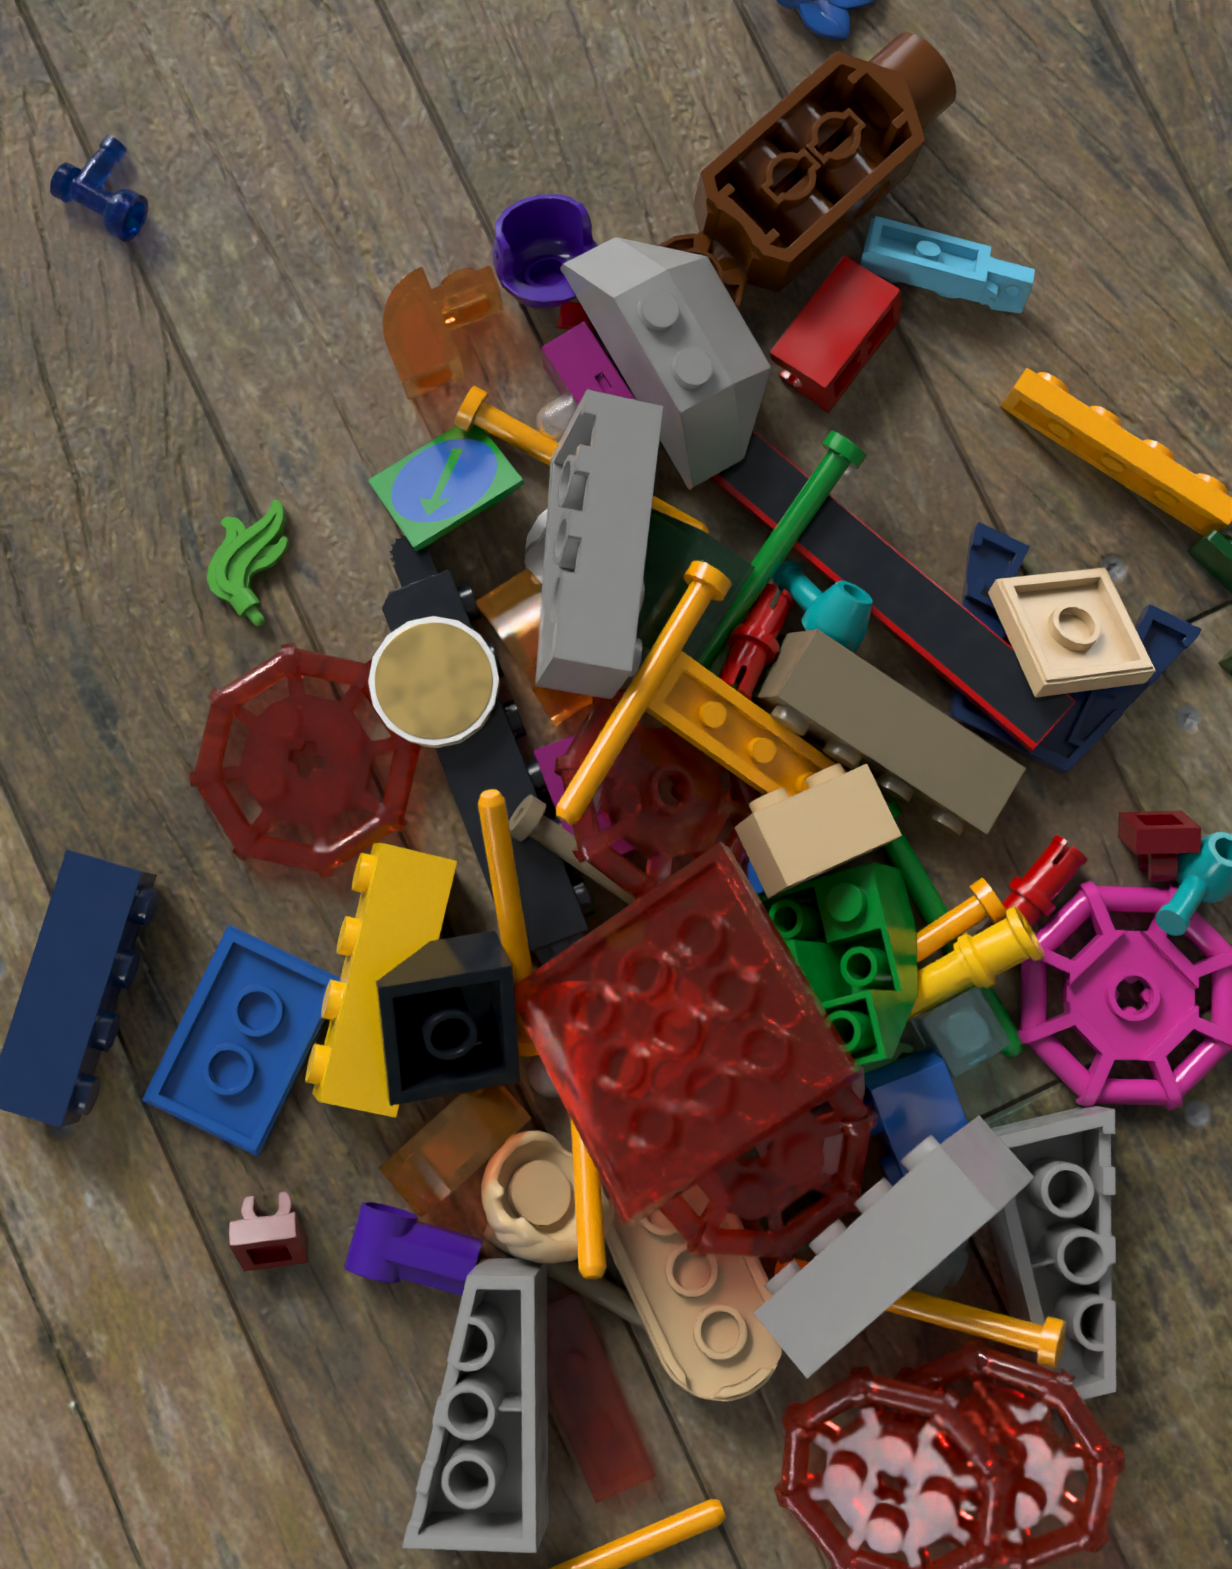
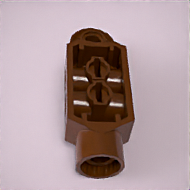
M908 32L897 35L869 61L836 51L701 171L693 203L699 233L673 236L658 246L707 256L737 308L741 304L746 284L779 293L910 174L925 142L923 130L951 106L956 99L955 80L946 61L929 42L916 34Z

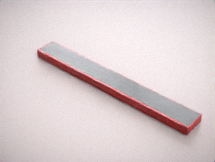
M752 430L744 459L709 480L772 533L810 477ZM830 494L792 547V551L831 584L834 585L840 580L847 581L868 593L873 600L870 613L871 618L1030 753L1076 703L1068 694L1035 698L1017 656L1009 644Z

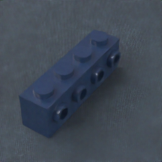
M66 850L0 1055V1110L58 1127L77 1123L80 1121L81 1115L87 1116L91 1112L101 1084L100 1078L94 1076L101 1051L108 1052L111 1049L119 1030L120 1015L114 1013L121 988L128 989L131 986L139 966L140 953L134 951L140 927L141 925L147 927L151 923L158 906L159 890L153 888L157 877L156 874L88 854Z

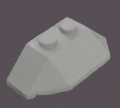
M615 237L564 263L560 268L636 400L663 406L659 439L688 489L690 490L743 460L771 366L708 257Z

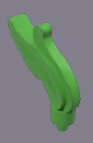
M277 499L272 501L269 512L249 528H246L244 523L236 517L230 516L222 519L220 523L226 529V537L213 555L208 566L207 581L210 590L220 599L229 602L241 618L248 617L255 626H261L264 623V617L258 610L261 602L250 589L252 577L258 572L276 565L289 547V539L284 536L282 537L287 525V511Z

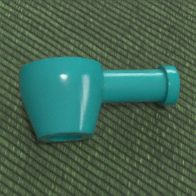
M790 560L781 564L774 573L772 582L778 586L780 591L787 590L793 596L794 601L805 611L801 619L806 630L819 629L851 652H856L863 642L868 629L873 603L870 595L860 587L842 580L837 581L822 593L803 574V569L797 562Z
M1216 832L1201 837L1200 853H1177L1178 869L1176 881L1180 887L1168 904L1163 905L1155 916L1157 925L1164 932L1174 936L1184 934L1190 926V918L1202 901L1209 903L1219 902L1232 892V834Z

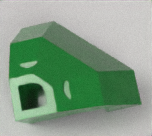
M870 862L804 882L770 898L766 894L751 897L719 892L664 909L677 973L823 1074H831L893 1057L918 997L916 927L901 868Z

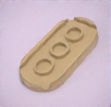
M654 1143L639 1147L622 1157L609 1172L603 1183L606 1196L615 1200V1216L609 1225V1232L604 1238L605 1243L656 1356L670 1379L689 1394L706 1400L732 1401L746 1397L761 1388L771 1378L782 1355L781 1346L753 1314L772 1297L764 1286L769 1281L725 1186L713 1166L693 1151L690 1152L685 1148L676 1147L677 1145Z

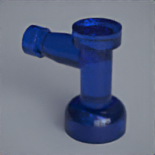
M106 135L99 144L100 149L88 159L82 169L69 162L61 164L56 169L51 179L50 192L52 196L65 203L74 200L103 216V223L107 232L123 242H128L137 236L146 221L148 200L145 196L131 189H121L113 194L102 188V185L110 176L115 163L120 162L127 152L126 147L118 139L111 135Z

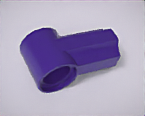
M365 1201L362 1202L344 1268L351 1273L376 1281L399 1283L403 1279L462 1296L467 1275L477 1265L483 1239L420 1222L417 1215L394 1206Z

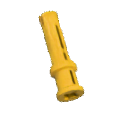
M1016 906L1006 910L1005 919L973 937L968 933L959 936L957 942L953 944L954 951L917 971L918 997L908 1021L973 985L979 989L983 987L988 989L996 984V976L1029 958L1035 962L1045 958L1043 948L1033 929Z

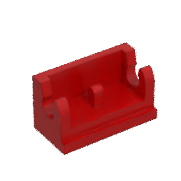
M843 256L770 351L771 360L783 369L778 375L779 378L797 392L818 404L820 409L829 414L900 321L901 290L848 257Z

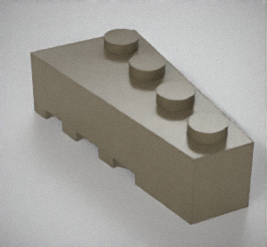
M819 629L779 634L777 638L779 644L778 654L772 664L764 667L753 691L751 702L792 732L802 735L823 747V752L838 763L853 770L868 764L881 791L900 802L908 804L911 800L928 810L929 813L926 819L946 833L956 837H960L963 831L988 834L1023 775L1025 767Z

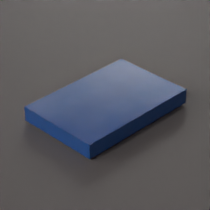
M228 925L142 1101L256 1156L261 1155L304 1068L313 1045L316 1043L327 1020L321 1018L322 1004L330 979L340 981L341 977L233 925Z

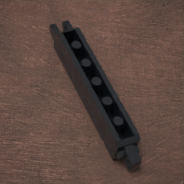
M401 535L400 539L395 538L396 542L391 544L393 549L389 552L392 556L391 561L395 563L393 567L401 588L389 592L382 607L391 633L408 621L431 616L458 620L472 629L470 622L482 617L469 583L456 587L450 569L437 573L431 555L427 551V546L415 551L406 536ZM491 641L486 642L487 646L494 654L499 678L504 677L502 668L500 666V663L498 661L497 655L495 653ZM499 696L496 699L494 709L490 713L491 716L481 730L462 743L435 748L493 901L494 897L478 809V800L481 793L490 789L498 790L505 798L508 822L514 811L527 796L533 795L538 799L549 795L537 760L533 759L524 763L515 739L526 736L527 733L514 700L501 704ZM559 818L552 820L562 827ZM529 836L522 842L511 837L530 953L535 952L555 989L557 986L566 983L590 982L594 980L584 932L589 929L584 918L596 912L583 878L581 877L570 882L560 857Z

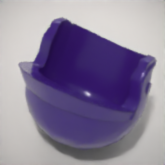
M561 194L536 195L519 200L506 208L496 221L492 249L494 268L502 288L518 302L532 308L552 309L574 300L577 296L560 268L564 263L598 246L596 241L593 240L592 223L587 210L582 203Z

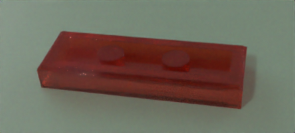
M572 1291L548 1302V1391L594 1501L598 1503L656 1477V1471L582 1296L578 1292Z

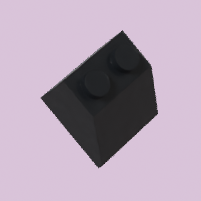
M495 930L430 941L376 981L387 1097L390 1106L520 1082L512 964Z

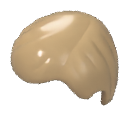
M525 1131L512 1135L503 1141L487 1163L482 1179V1205L489 1225L495 1230L497 1239L505 1244L513 1255L519 1258L543 1264H556L578 1259L572 1153L564 1149L553 1135L546 1132ZM601 1179L605 1238L609 1232V1225L615 1216V1200L606 1196Z

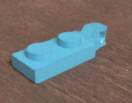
M878 216L871 218L859 264L887 282H903L933 290L946 298H963L980 302L981 305H989L991 310L1020 314L1030 295L1035 269L993 258L990 256L991 246Z

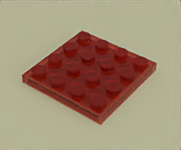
M721 842L514 985L515 1007L623 1223L635 1225L863 1076L732 851Z

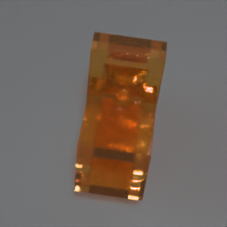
M491 266L477 271L474 268L457 270L446 276L442 280L441 285L433 289L430 287L423 268L419 267L401 279L392 290L384 308L383 334L394 368L408 400L465 377L460 355L449 331L503 310L500 288Z
M527 568L478 599L476 604L503 650L521 672L546 716L556 726L600 697L535 686L542 583Z
M503 1085L463 1092L378 1169L421 1217L439 1201H443L478 1170L532 1117Z

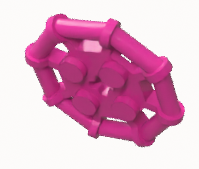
M1089 880L1077 885V893L1035 933L1043 948L1045 958L1037 962L1029 958L1021 963V1019L1017 1035L1021 1044L1027 1043L1076 1095L1075 1102L1081 1106L1092 1107L1094 1104L1164 1106L1168 1111L1183 1106L1182 1098L1232 1050V947L1197 911L1190 918V926L1184 935L1203 953L1204 958L1191 963L1166 937L1168 933L1164 932L1157 925L1155 916L1163 905L1168 904L1179 888L1174 884L1168 883L1164 888L1096 886ZM1108 911L1153 913V919L1148 931L1115 930ZM1087 918L1091 920L1096 936L1076 956L1070 960L1053 952ZM1047 966L1064 973V983L1061 989L1064 1013L1046 1019ZM1211 973V1022L1200 1018L1199 1006H1195V989H1199V977ZM1137 980L1141 981L1144 986L1139 994L1141 1001L1144 1003L1142 1008L1138 1011L1131 1006L1121 1009L1116 1002L1120 995L1116 989L1121 981L1127 984H1132ZM1071 1027L1096 1054L1088 1071L1053 1035L1054 1033ZM1191 1031L1205 1037L1175 1069L1171 1070L1166 1056ZM1114 1060L1147 1061L1153 1074V1080L1107 1077Z

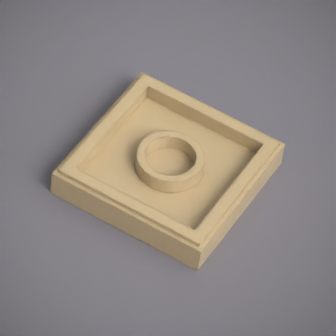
M1106 567L996 579L988 591L1035 698L1143 684L1156 671Z

